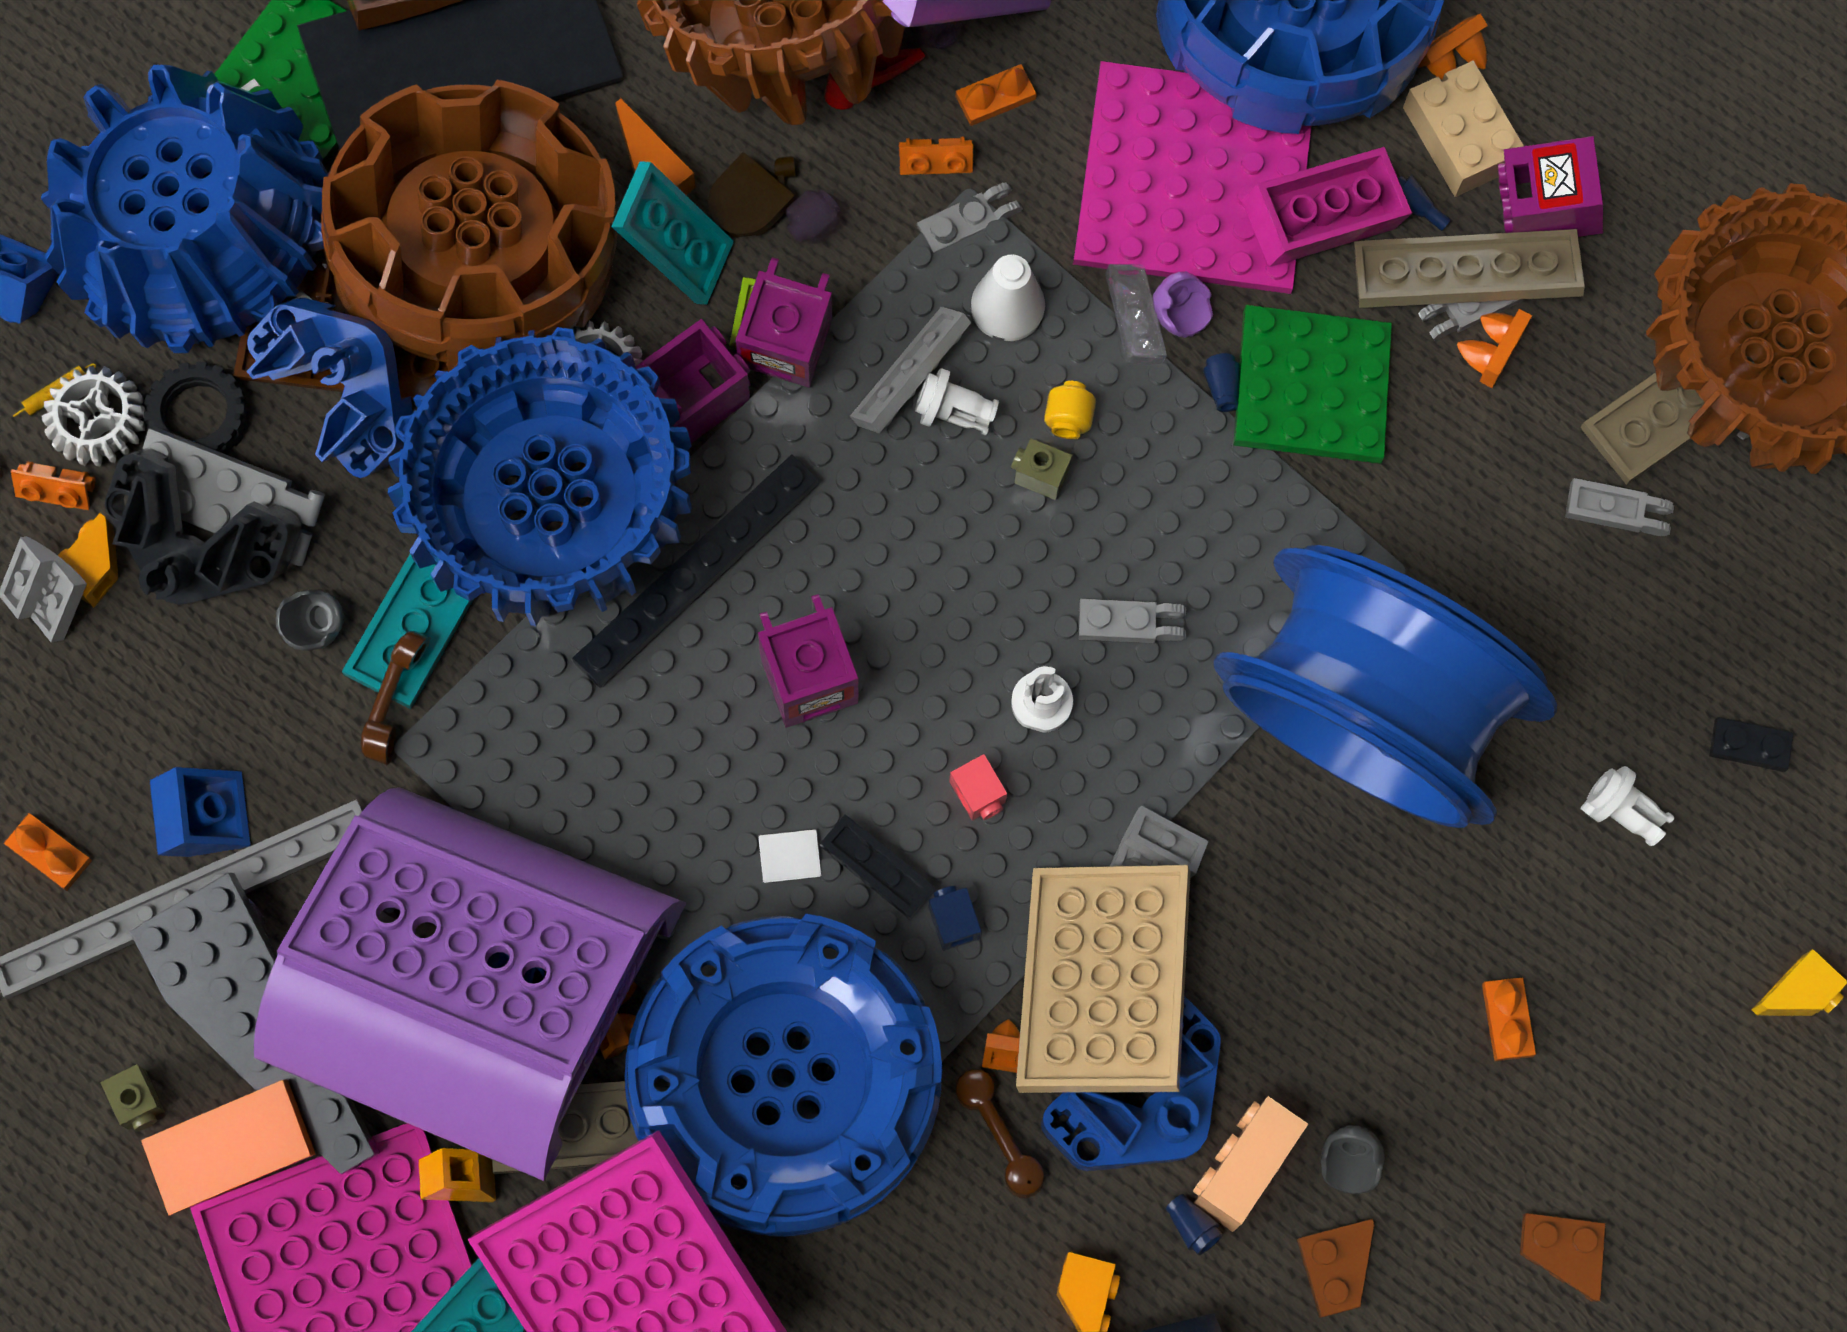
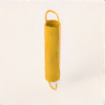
M78 365V367L76 366L73 370L71 369L70 372L68 371L62 377L71 381L74 379V369L79 370L82 376L86 375V373ZM60 378L23 400L22 404L25 408L14 414L13 417L24 410L31 416V414L33 415L34 412L36 413V411L44 407V401L55 400L50 394V388L60 390L63 387Z

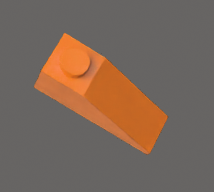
M621 98L615 102L618 120L633 172L635 173L640 161L652 162L685 195L696 188L694 172Z

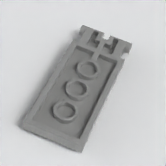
M157 427L148 429L143 449L149 448L169 456L167 462L175 465L181 520L216 533L247 504L255 501L266 507L276 504L293 512L300 520L301 526L302 524L308 526L316 525L325 496L324 493L310 490L309 495L290 488L292 480ZM301 529L290 560L291 564L303 565L312 533Z

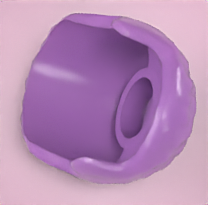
M1187 271L1177 272L1169 275L1157 287L1153 295L1154 313L1168 332L1178 337H1190L1204 330L1209 325L1213 317L1210 304L1212 294L1208 287L1195 275Z

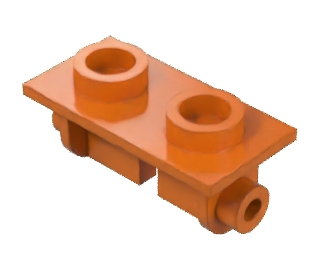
M964 136L960 138L939 139V144H932L931 139L910 140V138H906V142H899L900 175L973 173L972 140H965Z
M30 461L26 464H19L17 470H11L15 497L24 498L28 501L57 504L66 508L89 510L90 508L87 491L93 492L96 480L95 477L89 476L88 472L62 469L59 478L54 477L56 467L36 464Z

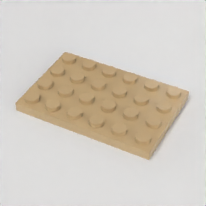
M1188 865L1033 868L1016 1087L1019 1093L1179 1092L1190 891V869Z

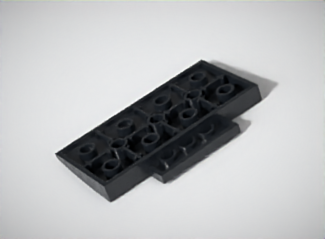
M462 0L424 14L363 30H358L351 10L297 25L304 52L339 150L351 134L360 126V116L384 98L416 84L423 91L451 85H484L492 87L498 79L530 88L557 101L623 81V75L596 0Z

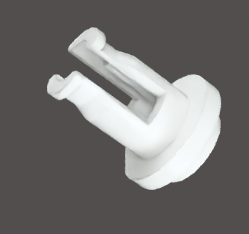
M941 368L937 375L928 373L919 392L915 412L922 414L920 424L930 427L936 417L964 428H975L986 436L989 430V422H993L999 400L994 399L991 401L985 399L975 391L948 382L950 371Z
M1046 666L1036 668L1021 678L1016 684L1012 693L1011 707L1015 718L1023 727L1046 733L1060 728L1068 720L1073 707V695L1066 681L1055 674L1056 669Z
M1624 766L1617 771L1613 768L1609 769L1594 784L1586 802L1581 806V810L1597 822H1601L1610 816L1630 832L1645 838V842L1649 846H1654L1666 835V832L1660 827L1665 822H1672L1674 816L1669 812L1665 813L1660 810L1652 799L1633 786L1636 773L1630 768Z

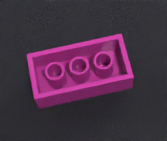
M1385 147L1258 183L1242 199L1269 267L1394 230L1412 214Z

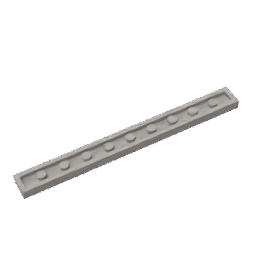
M356 799L0 956V990L3 997L8 1000L134 944L135 942L129 931L226 873H235L242 889L247 894L332 856L354 816H359L362 812L359 802Z

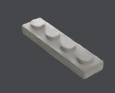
M940 307L850 415L855 424L880 433L888 426L904 403L915 394L916 389L927 377L928 373L937 368L943 356L960 340L963 332L971 324L966 315L959 311Z

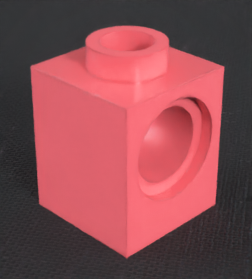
M985 754L950 772L949 782L972 821L980 816L983 820H987L1004 809L1002 804L1006 803L1007 792Z

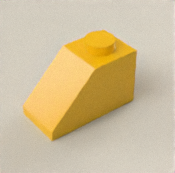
M1812 949L1800 957L1752 1008V1011L1756 1015L1812 1016L1823 1009L1829 1013L1844 998L1840 991L1847 984V980Z

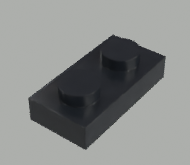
M1717 717L1714 720L1709 757L1786 772L1789 768L1793 733Z

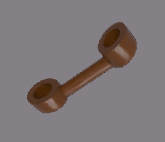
M409 631L395 644L369 719L362 730L361 750L366 758L385 765L390 764L396 742V729L394 726L383 722L403 669L411 670L420 661L430 643L431 638L416 631Z
M974 1069L965 1072L956 1083L957 1099L963 1107L969 1110H979L1006 1157L1008 1165L1005 1169V1183L1008 1190L1019 1198L1035 1196L1044 1185L1045 1172L1042 1164L1036 1158L1030 1155H1022L992 1103L995 1095V1085L990 1075L982 1070Z

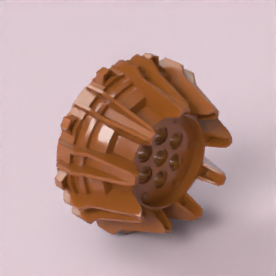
M883 0L637 1V7L646 30L650 31L653 36L662 35L666 37L663 47L673 71L689 72L695 85L705 86L737 113L748 109L753 91L755 99L761 98L784 123L790 125L803 124L807 119L805 81L818 78L827 73L832 75L849 102L859 104L866 99L871 91L877 56L882 54L889 59L898 56L905 31V26L899 24L892 17V11L882 2Z
M1790 183L1782 194L1772 193L1762 187L1758 188L1746 200L1736 195H1731L1721 207L1712 204L1700 214L1697 221L1701 231L1683 230L1668 249L1670 254H1668L1654 273L1659 282L1657 297L1662 300V315L1657 317L1647 329L1646 334L1647 337L1655 341V359L1653 364L1659 389L1670 391L1682 386L1683 389L1695 390L1705 402L1689 420L1690 425L1687 434L1695 443L1702 447L1713 444L1719 446L1736 428L1750 435L1752 449L1749 461L1751 467L1778 469V471L1785 472L1789 467L1805 466L1810 474H1817L1831 461L1833 454L1845 453L1847 455V203L1832 198L1827 193H1824L1821 197L1816 196L1815 193H1809L1804 184ZM1775 307L1778 308L1783 314H1781L1780 312H1778V311L1775 309ZM1744 322H1747L1752 328H1749ZM1777 341L1780 342L1784 346V348L1778 345ZM1746 356L1750 357L1754 363L1750 362ZM1810 361L1813 362L1817 366V368L1811 365ZM1779 376L1783 377L1787 383L1783 382Z

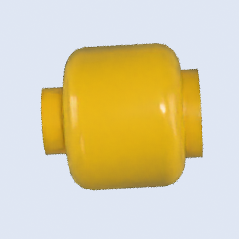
M1065 381L1064 385L1056 386L1050 390L1044 422L1051 428V432L1055 436L1064 439H1078L1081 434H1085L1092 427L1096 398L1091 392L1086 390V386L1083 383Z

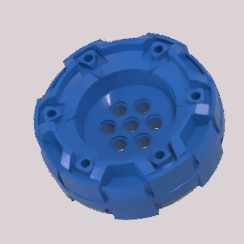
M1158 0L1156 18L1162 44L1176 71L1184 70L1206 92L1218 101L1231 107L1232 118L1264 130L1299 134L1302 126L1337 123L1361 115L1371 118L1395 101L1413 79L1420 62L1430 48L1439 24L1444 0Z
M805 913L802 919L794 918L793 916H773L742 921L726 929L721 925L693 941L670 961L661 971L660 978L645 996L636 1015L626 1053L625 1090L630 1120L637 1140L640 1141L659 1130L716 1221L724 1226L747 1233L786 1237L824 1231L853 1220L879 1204L902 1182L920 1157L932 1132L941 1095L942 1061L940 1042L929 1007H926L919 990L904 970L889 955L875 948L876 941L844 923ZM826 948H831L837 951L838 956L835 959H827L823 955V951ZM706 965H711L715 967L716 973L712 977H706L702 974L701 969ZM793 1032H802L809 1039V1044L802 1050H795L787 1043L788 1035ZM759 1037L767 1041L769 1045L768 1052L762 1056L752 1055L746 1046L751 1039ZM910 1043L915 1051L911 1055H905L901 1052L900 1045ZM826 1063L833 1068L834 1077L826 1082L819 1081L813 1076L812 1068L816 1064ZM787 1069L793 1074L794 1082L786 1088L775 1085L771 1076L776 1070ZM747 1075L754 1081L755 1086L748 1093H738L732 1087V1080L736 1076ZM658 1079H663L670 1083L666 1091L661 1092L655 1089L654 1084ZM804 1100L813 1101L818 1105L820 1113L813 1119H804L797 1112L798 1104ZM771 1106L778 1111L780 1118L773 1125H764L757 1119L756 1113L759 1109ZM862 1160L870 1162V1168L866 1171L856 1168V1165ZM731 1183L744 1189L737 1190L733 1188Z

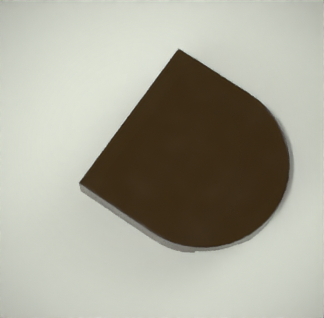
M742 152L713 184L709 193L708 208L714 222L727 235L735 238L752 235L759 236L768 231L797 201V198L746 153Z

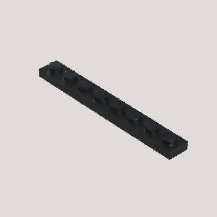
M791 454L572 658L573 662L601 688L819 484L818 478Z

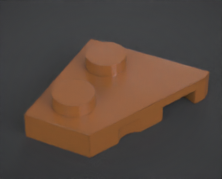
M1529 1213L1523 1214L1520 1255L1535 1265L1541 1266L1562 1283H1567L1585 1295V1298L1592 1302L1600 1301L1605 1223Z
M1373 1219L1297 1239L1319 1318L1360 1307L1374 1229Z

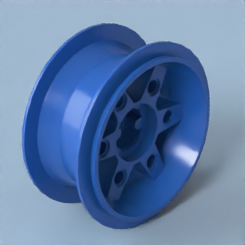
M1311 545L1303 549L1285 548L1279 551L1273 563L1282 581L1294 593L1291 613L1273 644L1256 658L1233 652H1222L1216 656L1213 666L1217 674L1224 681L1222 688L1229 700L1259 727L1293 751L1339 779L1385 803L1422 819L1448 827L1464 828L1469 823L1491 824L1497 816V809L1488 796L1475 784L1478 761L1493 735L1511 717L1543 722L1550 720L1557 712V702L1547 688V680L1537 664L1510 639L1474 613L1432 588L1390 567L1366 557L1329 546Z

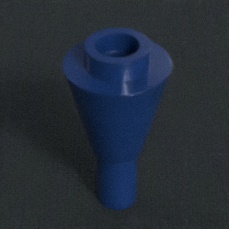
M1412 174L1407 179L1401 175L1398 180L1412 214L1426 218L1442 231L1451 219L1433 206L1434 203Z

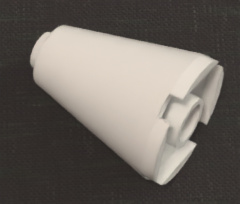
M1006 255L998 259L978 283L971 299V313L978 328L992 338L993 336L1004 338V341H1017L1031 335L1038 328L1045 311L1043 292L1028 262L1018 255Z

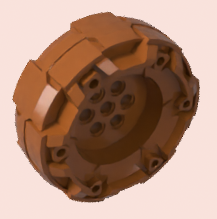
M498 79L492 87L484 85H451L423 91L416 84L384 98L360 116V126L351 134L340 149L328 177H324L321 231L326 261L334 275L337 294L349 315L373 321L388 334L393 345L427 359L445 362L448 370L451 371L458 365V352L470 345L485 350L496 346V337L502 336L503 341L513 338L527 337L528 331L534 330L536 338L546 337V335L551 336L557 327L572 329L575 326L584 327L601 304L612 274V264L618 235L611 227L617 214L615 188L607 159L600 158L597 150L586 135L572 121L560 113V104L530 88ZM507 225V226H510V227L503 228V227H500V226ZM474 243V244H479V245L469 246L468 244Z

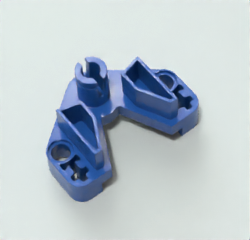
M297 298L279 304L260 321L248 336V350L256 362L246 372L252 379L269 376L272 380L310 370L317 374L320 371L330 369L332 374L325 376L320 382L326 385H336L341 382L345 387L341 400L326 414L315 455L321 462L337 457L347 471L358 478L369 476L390 465L389 457L404 447V443L397 437L395 432L400 416L413 414L411 396L401 399L395 352L390 337L373 321L332 311L336 305L308 298Z
M1184 997L1183 1024L1187 1027L1192 1020L1195 1025L1191 1026L1185 1035L1182 1033L1179 1092H1156L1146 1100L1142 1108L1099 1092H1063L1045 1110L1041 1121L1043 1133L1077 1169L1095 1171L1125 1168V1166L1186 1160L1197 1153L1206 1141L1211 1121L1221 1038L1214 1025L1189 999ZM1196 1034L1205 1035L1211 1042V1049L1207 1052H1200L1191 1043V1037ZM1052 1114L1058 1117L1065 1114L1069 1118L1066 1126L1073 1134L1077 1127L1082 1130L1081 1133L1075 1136L1070 1145H1067L1065 1142L1070 1134L1063 1127L1060 1126L1056 1130L1052 1128L1051 1124L1054 1120ZM1084 1141L1093 1143L1098 1150L1097 1158L1092 1161L1081 1159L1077 1154V1145Z

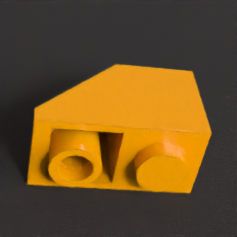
M101 513L94 520L91 519L82 526L78 533V539L69 549L66 548L58 554L87 583L81 599L93 608L118 580L116 545L112 544L115 537L114 528Z
M441 1148L419 1159L421 1199L473 1202L496 1201L492 1159L469 1149Z
M1068 1252L1056 1295L1078 1332H1107L1111 1317L1104 1314L1107 1298L1115 1299L1120 1281V1276L1113 1274L1116 1264Z

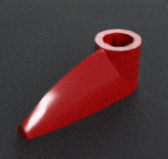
M921 48L900 50L898 56L890 59L882 54L877 56L871 88L900 75L924 59L925 55ZM829 73L824 95L826 102L831 107L840 110L853 107L854 104L847 100Z

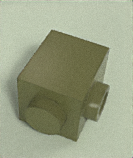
M1030 438L1026 449L1019 447L1011 466V469L1016 470L1014 483L1056 500L1070 469L1072 455Z
M138 1064L100 1082L119 1125L127 1130L134 1128V1131L144 1130L157 1122L156 1116L165 1112L146 1070Z

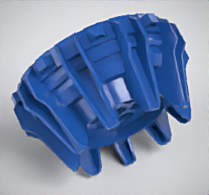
M153 65L148 72L152 95L148 97L147 103L130 109L118 93L113 92L103 84L95 85L86 92L83 98L88 111V117L100 131L97 137L89 146H82L81 148L62 138L51 141L47 155L49 190L41 196V200L50 209L51 245L44 257L60 275L57 283L71 300L89 299L84 313L100 328L105 326L114 337L119 339L130 332L139 344L145 348H149L162 340L166 341L173 353H189L192 346L199 344L201 341H204L208 347H212L215 345L216 340L230 337L234 334H237L239 337L245 335L247 326L255 322L259 323L287 296H296L298 294L297 287L308 270H314L317 266L312 260L313 255L315 256L318 250L324 249L321 231L322 187L324 177H328L329 173L321 163L324 159L314 141L298 142L303 124L294 110L290 107L282 108L268 89L250 92L219 81L212 71H206L200 76L175 66ZM181 156L177 161L173 162L176 157ZM211 172L209 176L202 179L206 173ZM144 174H147L145 178L139 180ZM178 190L174 195L169 196L171 192ZM208 206L205 211L198 213L203 207ZM144 208L143 211L136 214L139 209ZM171 224H174V226H173L171 229H169L168 231H165V229H166L168 226H170Z
M557 327L551 336L546 335V337L536 338L534 330L528 331L527 337L513 338L503 341L502 336L496 337V346L485 350L483 348L478 349L473 345L464 348L458 352V365L449 372L438 370L435 373L437 381L429 388L424 396L416 394L413 398L417 411L414 410L412 415L400 416L395 427L396 435L404 443V447L389 457V464L395 476L399 477V482L388 488V495L396 507L392 513L400 532L418 535L409 551L416 565L419 568L436 565L430 575L440 592L453 588L457 595L468 601L473 600L482 593L485 594V592L492 594V610L497 620L504 622L509 612L526 614L530 625L537 626L542 616L549 617L552 606L557 612L573 610L576 599L579 596L578 594L586 591L589 592L602 612L607 610V602L616 598L625 590L631 595L635 594L636 590L626 568L634 562L652 564L661 553L660 549L666 544L679 543L681 535L678 525L673 520L678 514H688L692 510L689 494L674 486L677 480L691 474V457L687 450L692 447L687 428L672 427L680 419L675 399L655 398V394L660 386L659 377L649 366L636 369L631 353L626 352L618 357L606 350L604 340L600 338L587 344L576 341L573 329ZM537 453H550L549 456L542 461L533 460L534 456ZM577 462L586 464L580 471L573 472L569 470ZM510 476H520V479L515 484H503ZM545 487H556L554 493L549 496L539 495ZM583 497L593 499L587 506L578 507L575 505ZM523 510L527 512L520 520H510V516L516 511ZM551 522H563L562 526L556 531L545 530Z

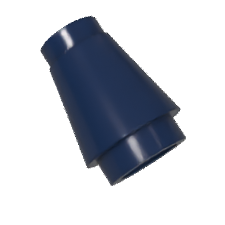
M1222 353L1213 355L1206 360V367L1203 369V373L1217 410L1220 412L1233 411L1238 405L1240 364L1235 361V357L1232 354Z
M1184 1194L1176 1197L1165 1208L1170 1214V1218L1188 1250L1193 1249L1197 1255L1207 1252L1222 1238L1223 1234L1218 1229L1219 1224Z

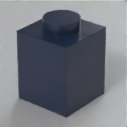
M949 886L934 892L935 898L929 899L928 908L942 950H949L979 940L982 931L967 888L957 890L956 886Z

